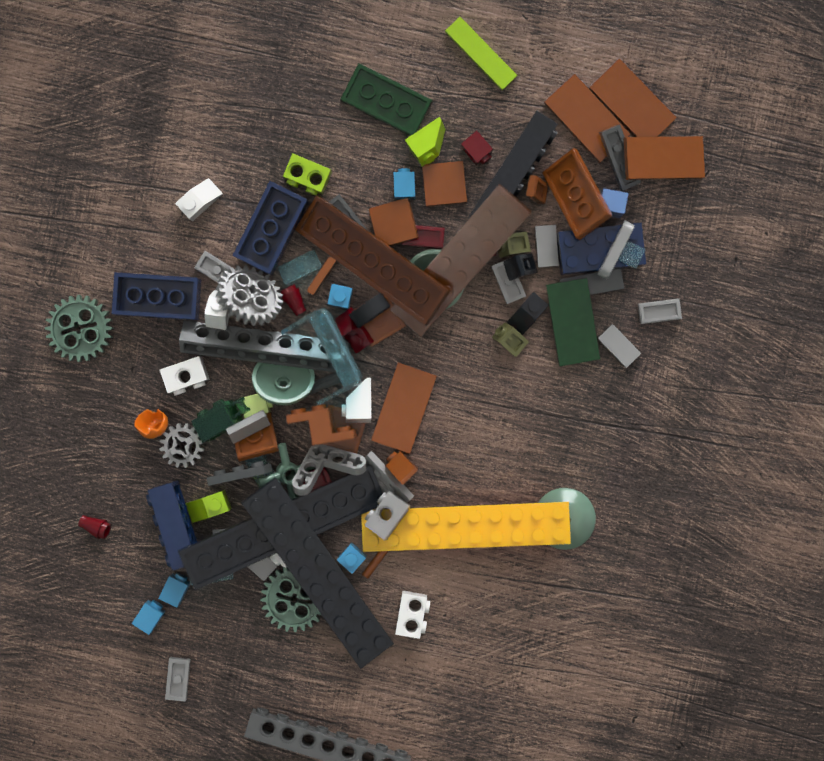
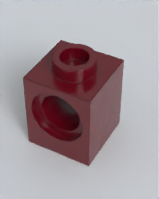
M475 131L461 143L460 147L476 166L480 162L482 165L485 164L492 157L490 155L493 151L492 147L478 131Z

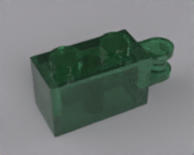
M244 397L236 401L220 399L212 404V409H204L196 414L197 418L191 422L202 443L213 441L226 433L228 427L243 420L242 415L251 410L245 405Z

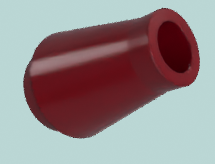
M292 284L280 291L283 294L282 299L296 316L306 311L299 287L297 288L295 284Z
M83 515L78 523L79 527L97 539H105L111 530V524L104 519Z

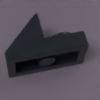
M532 253L520 254L504 261L509 281L538 273Z
M532 292L506 323L513 326L523 335L549 305L535 292Z

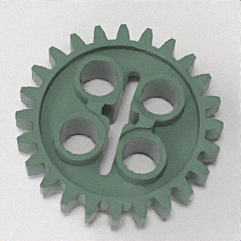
M77 295L76 300L73 296H69V302L61 299L62 306L54 305L57 311H49L53 318L46 319L47 322L51 323V326L45 327V329L51 331L46 338L53 339L49 345L57 346L54 351L55 353L62 351V358L67 357L69 354V361H73L76 357L77 362H82L83 356L86 361H90V355L97 358V351L105 352L102 346L110 345L106 339L113 338L112 335L108 334V331L114 330V328L108 326V323L112 322L113 319H106L110 312L102 311L105 306L104 304L96 306L98 303L97 299H93L90 303V296H85L83 300L81 295ZM86 310H89L91 313V318L88 321H84L82 317ZM65 316L71 318V323L67 327L63 325V318ZM94 322L97 323L96 326L81 329L80 332L72 331L64 335L62 334V331L78 328L79 325L86 326ZM91 330H94L97 335L94 341L88 339V333ZM72 335L76 338V344L73 347L68 344V339Z
M283 567V572L276 569L277 576L275 577L272 574L269 576L272 582L265 581L264 583L268 589L261 590V593L266 595V597L260 599V601L266 602L262 610L268 609L269 611L265 617H273L271 624L276 621L279 622L278 629L285 625L286 632H288L290 627H293L295 633L299 626L305 631V624L312 628V620L319 622L320 619L317 614L321 615L313 602L310 604L297 600L296 603H293L292 598H289L292 597L293 593L297 594L298 599L310 600V598L302 593V587L287 567ZM289 581L292 584V589L289 591L283 590L281 583ZM281 593L289 597H279L276 594ZM284 601L287 604V610H279L277 602ZM305 606L308 613L306 615H299L297 607Z

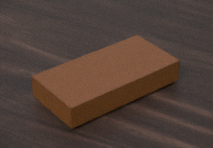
M530 175L526 196L538 204H545L549 185L538 176Z
M328 257L308 287L307 292L313 296L317 294L336 265L337 261Z

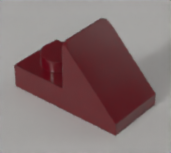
M351 307L335 318L336 334L338 340L345 337L357 354L372 344L374 340L364 325L357 328L349 314L354 310Z

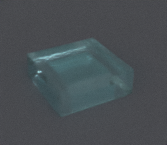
M627 241L618 261L636 269L645 249Z

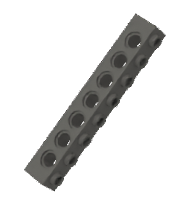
M186 320L183 322L179 338L181 353L344 374L349 341H342L340 339H325L278 331L271 332L260 329L240 328L238 326H227L226 330L206 327L205 323Z
M261 707L253 708L244 735L246 738L322 761H383L386 758H390L393 761H411V756L404 750L396 749V751H393L381 743L373 745L364 738H350L347 733L341 731L336 733L330 732L327 727L317 725V727L310 726L307 721L297 719V721L290 720L289 716L285 714H270L269 710ZM264 723H272L274 725V730H266L264 728ZM290 728L294 731V735L288 737L284 734L283 730ZM310 734L314 737V741L308 743L303 739V736ZM330 740L334 743V747L328 749L324 747L323 742ZM350 746L354 749V752L349 755L345 754L343 748ZM370 752L374 758L372 760H365L362 755Z

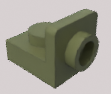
M527 232L513 233L498 250L499 257L503 258L531 252Z
M506 322L500 325L492 336L495 341L501 344L514 357H517L529 343L524 336Z

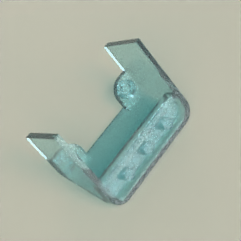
M324 308L313 311L280 331L283 335L311 322L343 388L317 401L318 406L360 385L363 379L362 373L332 314Z

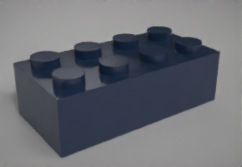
M269 181L232 256L273 276L309 201Z
M633 223L635 225L613 269L639 267L646 264L642 223ZM622 225L598 227L581 240L576 239L572 230L558 232L557 246L561 275L599 271Z
M114 272L112 314L118 316L199 321L201 279Z
M177 480L149 489V494L146 495L147 502L150 507L153 506L155 513L152 515L156 527L159 526L161 532L159 535L160 544L162 547L165 546L167 552L165 555L168 567L171 566L172 571L184 568L178 550L197 542L180 483Z

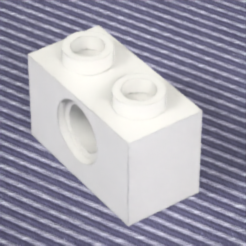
M202 356L160 369L167 393H174V396L185 393V388L193 386L194 389L205 386V381L210 380ZM184 371L190 373V380L186 383L181 380V374Z

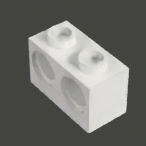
M408 591L402 592L395 635L420 639L421 633L425 634L427 621H423L424 613H429L430 601H427V595ZM412 600H418L421 606L419 609L414 610L410 608L409 603ZM413 620L417 623V627L414 630H409L406 627V623Z

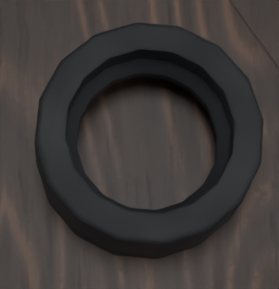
M379 293L352 311L349 316L357 328H360L387 310L390 304L383 294Z

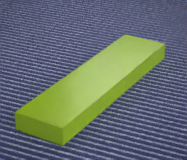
M461 17L445 30V33L502 91L517 77V74Z

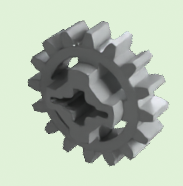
M178 423L176 425L177 429L170 426V433L164 432L163 435L166 439L160 440L164 447L159 449L166 453L162 456L163 459L170 458L168 464L176 462V467L179 468L181 463H183L184 468H187L188 462L194 465L196 464L195 458H202L199 452L205 451L201 447L205 440L199 439L202 432L195 433L197 427L194 426L189 429V424L185 423L184 428H182L181 423ZM181 431L187 432V433H189L191 436H189V437H184V436H182V434L179 433V432H181ZM172 437L173 445L169 448V442ZM179 441L186 442L187 445L184 446L186 450L179 449ZM193 443H196V448L193 453L191 450ZM182 454L183 457L186 459L176 458L174 455Z

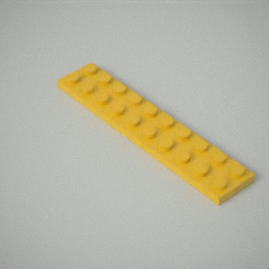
M569 502L410 508L387 540H383L365 526L367 522L365 517L370 511L361 515L363 552L571 544ZM383 509L381 512L382 518L384 520L391 518V511Z

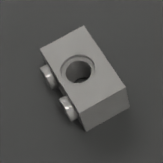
M389 491L387 494L384 492L377 501L379 506L376 510L372 509L365 517V520H367L365 526L383 540L389 538L411 507V505L392 491ZM385 508H388L392 513L389 520H384L381 516V512Z

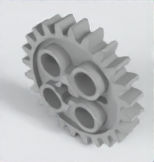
M237 265L235 270L231 267L228 272L225 271L216 287V290H218L216 297L220 298L218 303L225 304L223 311L230 310L229 316L236 315V321L242 318L244 324L251 321L253 326H255L257 321L262 326L264 322L270 323L271 319L276 318L282 308L283 301L281 298L283 294L278 293L280 287H274L276 281L269 280L270 275L263 276V271L256 272L255 267L249 270L247 265L244 266L243 270Z

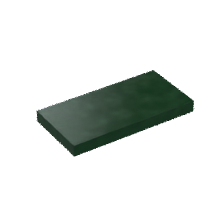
M358 63L340 99L341 102L409 136L418 131L432 103V100L360 63Z
M587 277L546 284L559 366L599 360L600 354Z

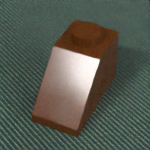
M394 451L386 459L388 461L386 467L402 485L418 471V468L402 451L398 453Z

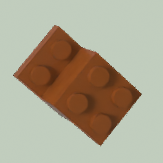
M326 404L313 406L312 411L306 412V408L291 410V415H286L287 424L309 421L312 445L358 437L356 429H351V425L336 428V432L332 408H326Z

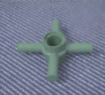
M286 443L278 444L281 463L277 466L276 473L258 478V484L263 486L273 478H277L278 481L280 480L287 485L288 494L292 500L298 497L293 490L292 481L300 465L297 466L290 462ZM308 467L305 469V471L313 470L316 468ZM291 469L290 475L285 477V473Z

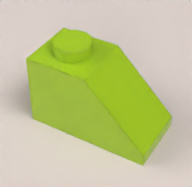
M440 117L405 139L409 150L422 167L432 163L440 154L445 133V127Z
M225 490L186 503L192 523L232 509Z

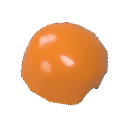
M147 409L138 415L134 427L144 438L154 439L160 437L166 431L168 417L159 409H157V412Z

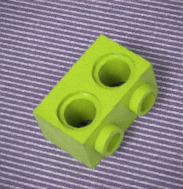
M292 153L283 177L287 180L286 184L298 188V185L306 188L305 191L316 196L318 193L323 195L332 171L327 167ZM296 167L303 169V173L299 177L292 176V170ZM319 175L322 177L319 185L311 183L313 176Z

